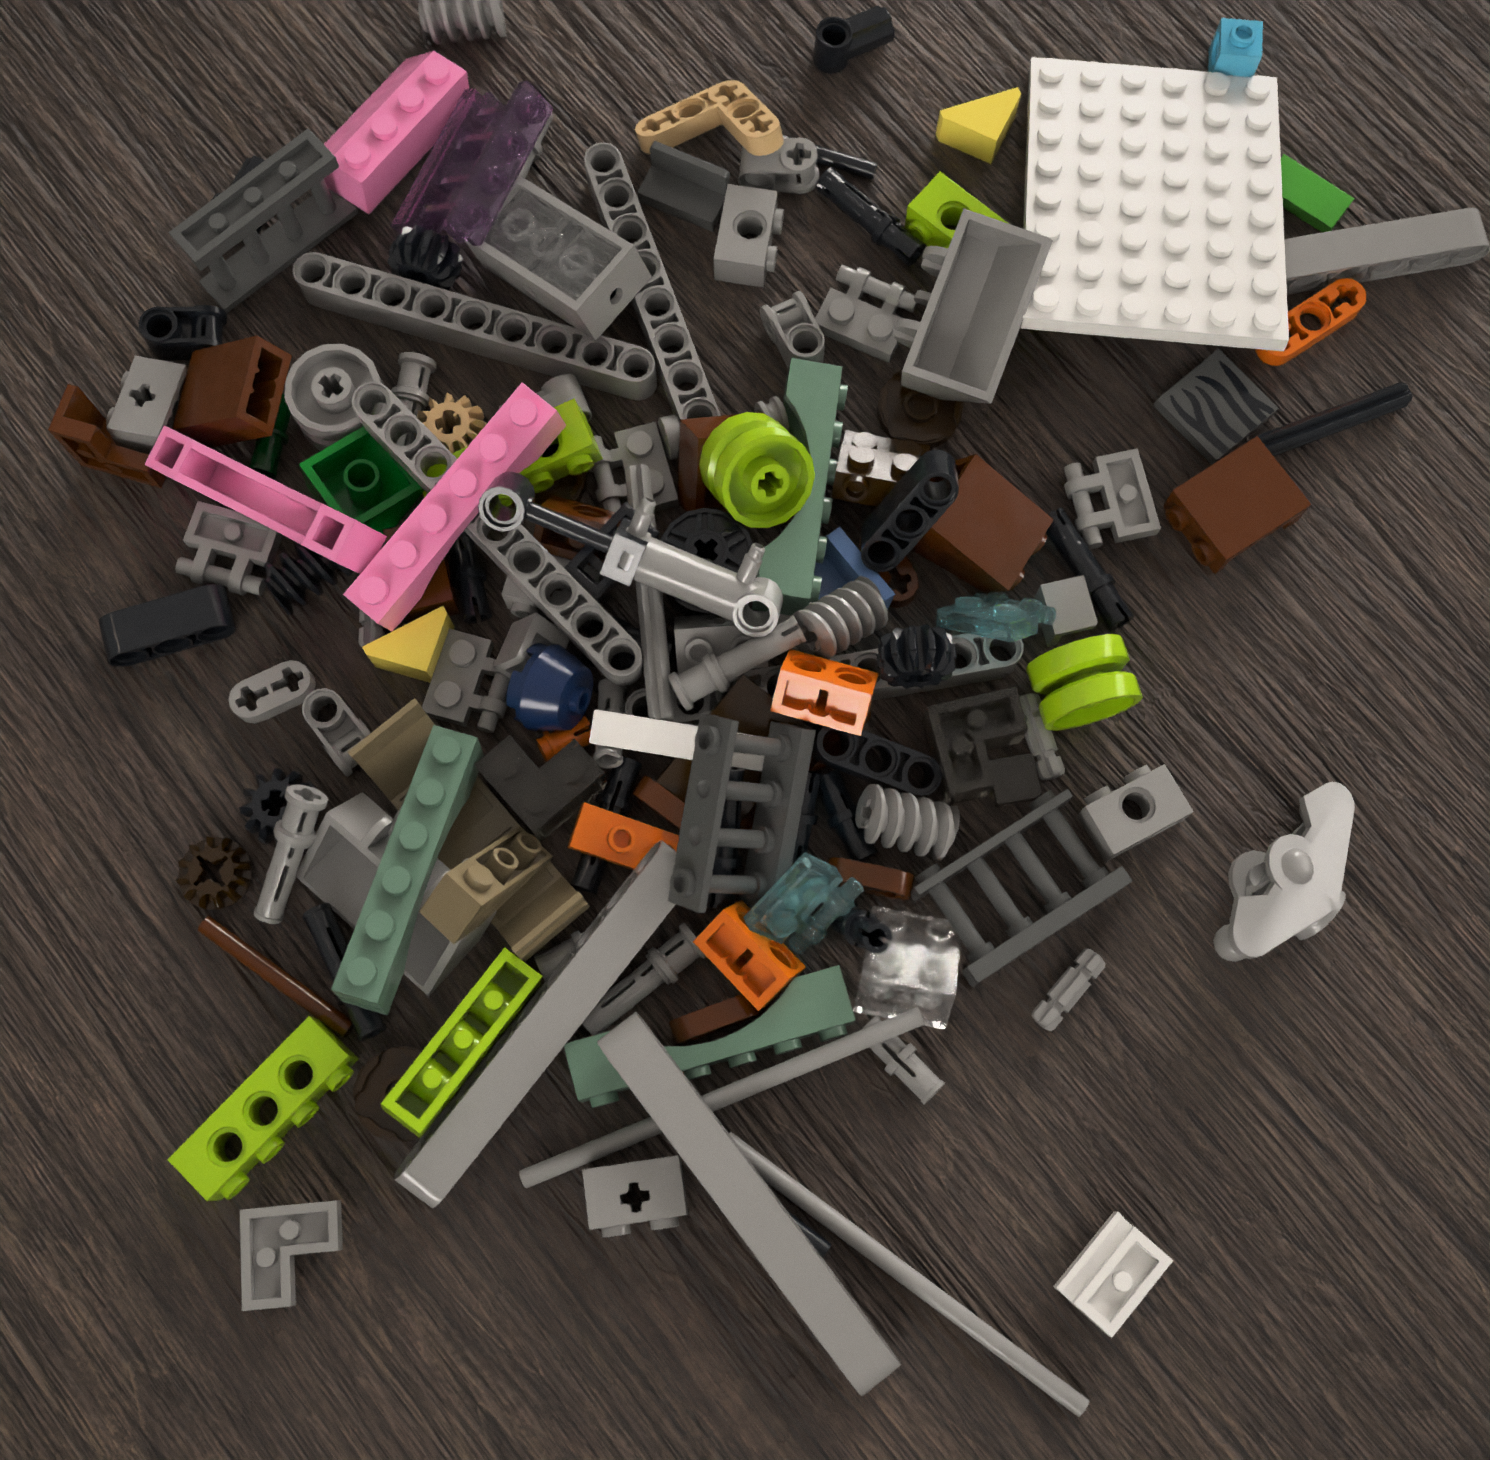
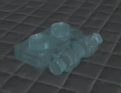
M991 591L988 595L976 593L973 597L956 598L955 604L938 608L936 627L1014 642L1038 634L1039 623L1053 624L1056 618V610L1054 607L1044 606L1037 599L1024 598L1022 601L1009 599L1006 593Z
M805 852L743 918L750 931L780 944L793 932H797L788 943L796 953L803 954L811 944L818 945L827 936L826 929L839 915L844 917L855 907L854 900L864 891V888L853 877H850L840 888L837 887L843 881L838 869ZM821 903H824L813 916L810 915Z

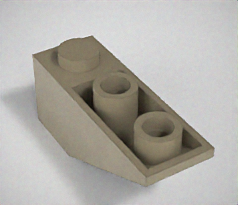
M519 826L445 873L419 912L447 939L455 944L487 920L539 872L553 856L542 847L540 841L535 836L527 833Z

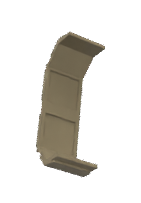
M415 698L348 751L349 755L360 765L398 811L403 805L433 725H435ZM478 776L469 799L454 821L438 855V859L450 870L458 866L464 859L472 857L520 826ZM549 861L497 909V913L491 923L511 946L512 951L525 962L590 906L580 892H577Z

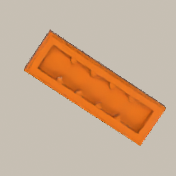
M584 802L581 805L567 848L634 870L648 851L661 840L677 851L679 835Z

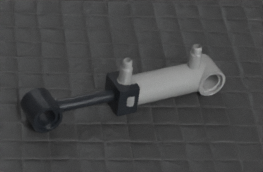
M507 472L497 476L479 500L478 510L480 517L487 526L494 530L502 532L511 531L528 520L607 553L599 573L627 586H630L633 580L733 621L738 630L747 636H766L777 626L783 604L782 590L771 579L756 577L763 562L764 546L758 543L752 544L736 573L651 536L654 530L650 529L649 526L654 516L653 511L656 502L650 497L642 498L632 520L623 518L614 536L534 503L535 491L533 485L526 477L519 473ZM503 494L512 498L516 508L505 507L500 502L498 495ZM752 601L762 602L769 610L762 613L755 612L750 609L747 603Z

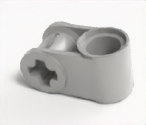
M801 137L783 138L784 142L780 149L763 156L752 155L742 146L738 183L740 186L778 192L808 193L816 187L817 181L820 178L819 169L816 165L818 160L816 146L810 140ZM799 149L803 150V158H800ZM797 174H800V183L797 182Z
M801 291L794 292L791 299L772 307L768 305L760 307V316L764 328L778 348L788 370L791 358L824 363L825 338L812 314L806 297ZM808 348L813 350V352L803 354L797 350Z
M327 688L316 689L310 692L304 699L302 714L324 744L322 746L348 778L353 774L352 768L358 765L349 755L348 751L371 732L335 691ZM328 704L337 705V712L332 720L327 722L318 721V713L323 706Z

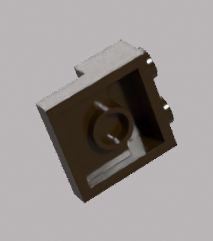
M845 430L831 498L877 507L919 457L930 451L931 445L920 444L911 440L876 436L867 432ZM913 509L903 510V512H909V513H914V512H916V511L913 510Z

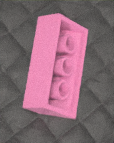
M435 51L407 58L324 144L336 157L339 168L324 178L328 189L367 214H370L472 105L467 71Z

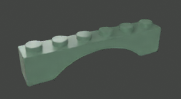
M791 358L783 405L788 416L789 431L804 445L813 459L815 478L811 494L801 510L795 514L783 532L765 547V553L762 557L763 562L756 576L769 578L777 583L783 594L780 614L791 616L798 610H803L810 602L813 603L819 599L822 577L814 576L815 563H823L827 544V537L819 536L821 523L828 524L832 507V498L825 497L826 485L833 486L838 463L837 459L830 458L831 447H839L843 422L835 421L836 411L844 410L848 385L840 384L843 366ZM753 601L752 603L753 610L764 612L769 610L762 602Z
M433 725L331 988L342 1002L388 1015L405 971L415 922L432 870L454 821L470 797L484 759L478 737Z
M837 965L793 978L781 997L761 1017L735 1033L712 1042L691 1046H664V1048L690 1081L710 1075V1065L728 1061L729 1068H735L757 1061L755 1052L772 1047L775 1055H780L802 1048L800 1039L819 1034L821 1042L845 1036L848 1034L846 1026L852 1025L856 1020L840 966ZM610 1031L564 1045L577 1100L582 1103L590 1101L591 1108L619 1101L617 1092L630 1089L597 1044V1041Z

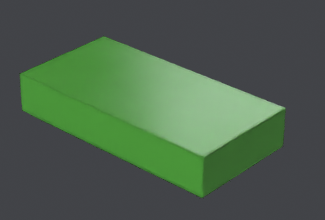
M1284 154L1281 157L1283 208L1322 233L1331 231L1350 207L1354 198Z

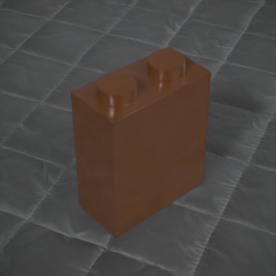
M258 335L193 351L172 429L209 448L272 436L292 355Z

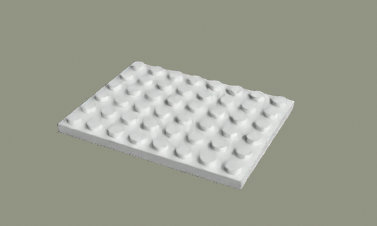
M1032 57L1028 83L1023 229L1049 237L1053 242L1027 311L1022 317L1023 321L1020 329L1284 351L1289 342L1277 77L1259 75L1241 77L1229 76L1220 72L1212 73Z

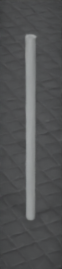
M915 1007L706 1093L701 1097L712 1112L925 1025L918 1007ZM648 1117L519 1171L520 1179L525 1189L663 1132L652 1117Z
M732 1132L729 1133L766 1183L1077 1417L1084 1413L1089 1404V1400L738 1136Z

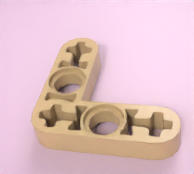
M735 80L718 83L645 117L635 127L640 148L647 154H650V147L654 141L673 148L720 125H723L752 155L763 156L774 153L780 149L784 142L778 118L743 83Z

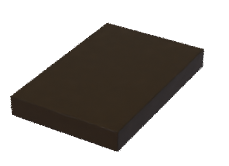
M744 674L737 678L709 713L739 721L737 733L768 737L771 721L812 729L800 719L770 711L773 697ZM674 757L656 779L658 784L684 803L692 760ZM745 769L743 782L760 783L762 771ZM742 801L741 821L757 802Z

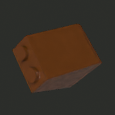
M973 454L955 461L959 484L958 496L912 550L987 595L1010 591L1023 579L1025 575L1023 568L1029 558L1036 554L1047 540L1045 533L1054 519L977 454ZM936 476L930 478L929 481L940 482L945 478Z

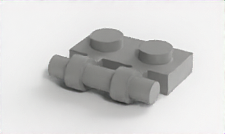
M842 264L837 273L836 281L850 287L846 294L830 288L815 320L823 335L890 363L899 344L894 338L896 332L894 328L898 319H904L895 315L898 307L913 313L918 304L914 301L915 295L905 291L906 286L897 282H893L890 285L871 277V271L861 267L855 270ZM864 292L884 300L881 309L861 301L860 299Z
M656 421L614 432L618 448L612 450L605 449L601 436H594L603 459L594 463L589 471L594 472L598 486L595 495L600 507L617 512L621 504L628 502L626 483L621 485L615 484L611 469L623 466L625 472L628 466L638 464L647 465L651 472L653 499L656 502L654 512L679 506L678 496Z
M1138 448L1095 457L1092 463L1095 474L1084 476L1080 463H1072L1064 467L1067 482L1064 484L1067 498L1073 500L1077 514L1074 524L1090 550L1103 545L1100 530L1109 527L1111 528L1115 543L1153 536L1159 533L1161 526ZM1100 492L1105 510L1094 512L1089 494Z
M197 501L183 541L188 547L198 550L194 560L180 557L177 560L175 571L177 574L190 577L191 582L208 585L211 582L226 586L229 592L245 595L249 592L261 596L265 591L266 584L262 578L251 575L253 566L256 564L264 567V564L267 562L273 564L283 535L235 510ZM217 554L235 559L232 570L214 565Z
M449 628L422 705L423 710L429 717L466 727L471 711L481 713L477 729L487 733H494L498 719L504 718L507 709V703L504 701L510 678L493 668L496 659L490 658L494 647L492 640ZM484 674L494 676L488 696L477 695Z

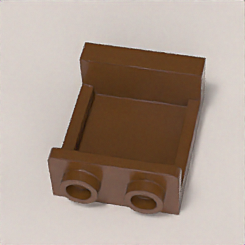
M1256 436L1172 490L1163 507L1169 524L1176 531H1182L1192 544V552L1196 559L1202 565L1208 566L1216 574L1230 560L1279 528L1283 527V529H1286L1297 522L1312 504L1259 437Z

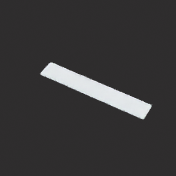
M596 709L593 714L589 743L692 760L698 726ZM733 753L731 766L762 771L765 756Z

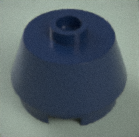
M542 643L534 644L526 650L531 658L527 661L522 673L516 670L512 672L507 689V706L515 709L516 717L514 720L521 722L527 730H570L580 722L589 706L593 692L592 672L559 644L550 646Z

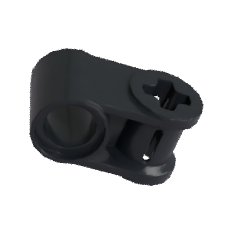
M196 305L193 307L157 306L146 310L141 315L138 326L151 351L159 359L165 361L190 360L193 351L223 344V326L227 324V313L223 309L212 305ZM170 330L167 335L158 338L160 333Z

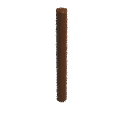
M208 916L201 922L198 931L343 1038L351 1033L354 1027L348 1016L212 917Z

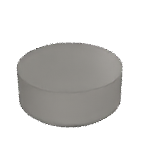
M674 414L658 418V429L668 460L679 458L680 420Z

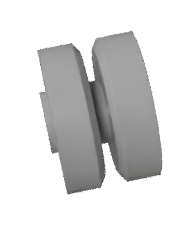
M323 344L306 351L292 364L285 381L284 398L293 418L300 426L306 439L319 451H322L363 427L352 407V396L357 387L365 382L375 381L382 384L383 382L373 361L360 349L345 344ZM380 402L371 405L367 410V414L375 415L382 412L386 404Z

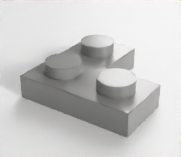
M341 1200L240 1210L242 1311L296 1305L295 1255L343 1250Z

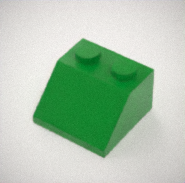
M364 426L299 463L306 486L318 502L384 534V529L395 527L424 492V489L365 430Z

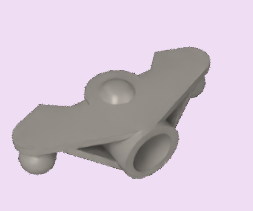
M1329 782L1299 798V813L1303 823L1292 834L1276 838L1269 845L1266 853L1256 850L1245 852L1232 862L1228 872L1229 887L1234 897L1230 922L1222 926L1215 933L1213 939L1215 951L1221 958L1234 962L1241 961L1244 958L1253 959L1263 956L1294 935L1299 940L1308 939L1325 928L1340 911L1345 902L1346 894L1342 891L1355 810L1352 794L1344 785L1337 782Z

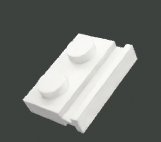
M1114 1211L1053 1287L1063 1294L1106 1335L1112 1338L1173 1260L1136 1227H1133L1125 1220L1119 1212Z

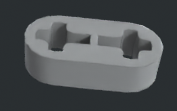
M289 660L237 683L230 691L229 706L234 714L247 723L256 724L302 704L306 696L315 690V677L299 661ZM293 673L298 678H303L298 681L299 689L294 692L288 687H284L289 683L288 676ZM251 692L257 697H261L256 701L258 708L253 711L246 706H242L248 702L246 695Z

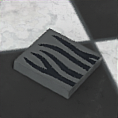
M1219 348L1161 395L1153 405L1211 465L1225 457L1275 415L1279 409Z

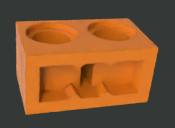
M790 649L779 672L770 711L861 736L879 673Z
M743 900L723 909L693 941L758 1011L776 999L788 987L793 978L797 977L806 968Z

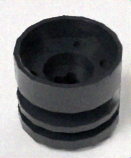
M709 508L685 512L670 523L661 537V541L696 556L702 555L706 560L736 573L745 554L748 553L752 545L750 534L742 523L736 521L723 510ZM712 554L714 555V561L708 559ZM666 594L667 599L674 608L685 616L714 614Z

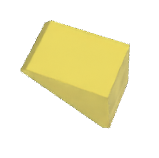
M1013 88L940 110L936 130L938 141L991 164L1016 117L1021 97L1019 88Z
M441 606L366 644L362 648L376 668L430 683L449 628L454 629L455 626L444 606Z

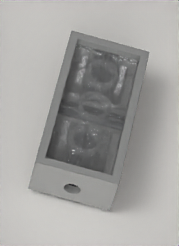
M518 174L462 236L485 269L595 341L652 277L633 244Z

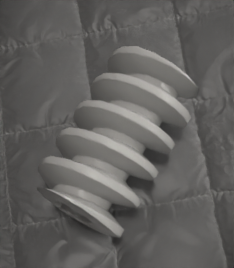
M418 0L419 18L425 44L428 33H430L436 45L441 44L444 31H446L450 41L456 43L459 39L460 29H462L468 41L474 40L476 28L479 29L484 39L490 38L492 26H495L500 37L506 36L502 0H434L432 2L429 0Z
M859 576L854 581H850L842 586V588L834 590L829 595L823 596L816 602L803 608V610H798L791 615H794L807 640L804 644L797 645V649L801 652L826 659H831L836 653L843 652L849 645H854L861 641V638L870 636L874 633V630L882 629L888 621V611L879 589L869 578Z
M869 784L859 798L855 821L858 829H864V840L868 844H874L881 833V844L884 848H891L897 840L900 852H908L914 845L916 856L923 857L930 850L932 859L941 861L946 856L958 832L960 812L958 806H948L945 802L941 801L933 803L926 797L916 798L911 793L900 794L892 788H885L883 790L877 784Z

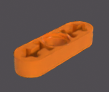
M1350 278L1338 279L1288 311V328L1292 336L1289 338L1284 351L1255 349L1257 356L1262 362L1271 366L1283 365L1357 316L1366 302L1364 287L1356 280ZM1338 297L1340 299L1348 297L1351 300L1350 304L1347 302L1342 303L1332 313L1330 307ZM1303 314L1315 315L1321 322V329L1315 331L1306 329L1300 322V316Z

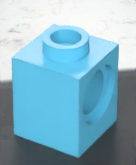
M1221 18L1209 47L1208 72H1220L1229 76H1254L1262 58L1263 21Z

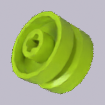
M744 412L727 418L711 432L702 447L699 462L702 482L713 497L723 505L736 521L750 528H770L786 522L801 510L811 494L815 478L812 457L796 437L791 435L778 421L764 413Z
M1105 634L1073 641L1054 648L1028 663L1026 672L1032 690L1036 693L1047 695L1038 706L1044 727L1047 730L1060 731L1095 723L1126 711L1142 700L1143 696L1136 676L1133 673L1121 671L1130 658L1123 638L1120 635Z

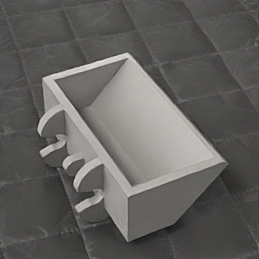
M963 209L949 248L927 246L924 249L921 267L927 273L937 277L932 293L917 290L914 301L926 306L921 322L911 319H898L894 328L896 330L894 338L899 343L910 348L902 369L901 386L941 400L991 404L1021 327L1022 317L1027 311L1053 240L1026 229Z
M363 792L326 813L316 832L315 842L308 848L296 874V877L324 903H330L332 910L353 929H355L401 810L400 808L393 819ZM438 858L427 884L420 909L445 873L450 871ZM497 910L478 928L455 944L418 912L403 974L427 996H430L479 942Z

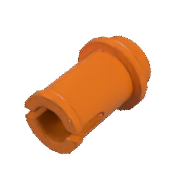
M583 716L580 722L570 730H555L551 733L543 731V737L536 739L538 748L547 764L553 761L559 764L562 762L561 757L591 744L589 743L591 729L588 730L590 723L586 716ZM588 730L587 732H584V733H582V734H580V735H578V736H575V735H577V734H579V733H581V732H583V731Z

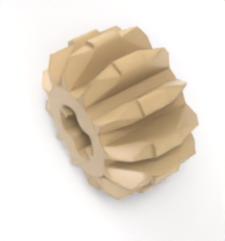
M448 392L444 397V403L438 404L436 400L430 398L428 404L431 411L418 410L417 418L451 453L469 446L487 424L483 421L484 413L478 405L472 407L470 399L465 395L455 403L453 396Z

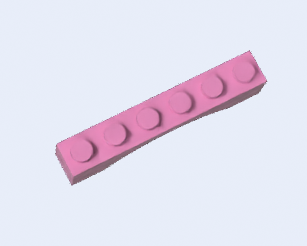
M522 382L343 595L377 624L390 631H394L422 598L429 581L445 555L479 513V500L493 480L502 473H520L539 459L566 427L558 411Z
M165 425L144 464L359 574L378 554L387 538L386 535L303 495Z

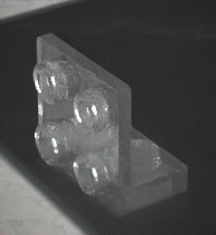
M877 906L872 907L871 913L876 916L879 922L885 924L891 930L892 941L883 937L882 941L890 946L882 953H871L865 949L853 1012L891 1018L918 1007L925 1023L924 1026L946 1030L956 996L961 939L948 920Z

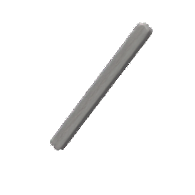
M645 464L628 466L625 470L628 504L636 510L642 498L650 497L653 499L651 472ZM653 511L654 516L651 525L656 529L655 512ZM635 581L648 717L671 721L674 719L675 713L672 685L668 678V675L671 673L663 592Z

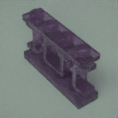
M529 81L519 82L507 105H502L491 92L485 93L482 96L475 88L464 90L395 216L391 227L398 233L401 232L403 227L413 228L415 225H420L426 230L434 228L438 234L444 229L458 243H464L467 240L472 246H481L553 111L552 105Z

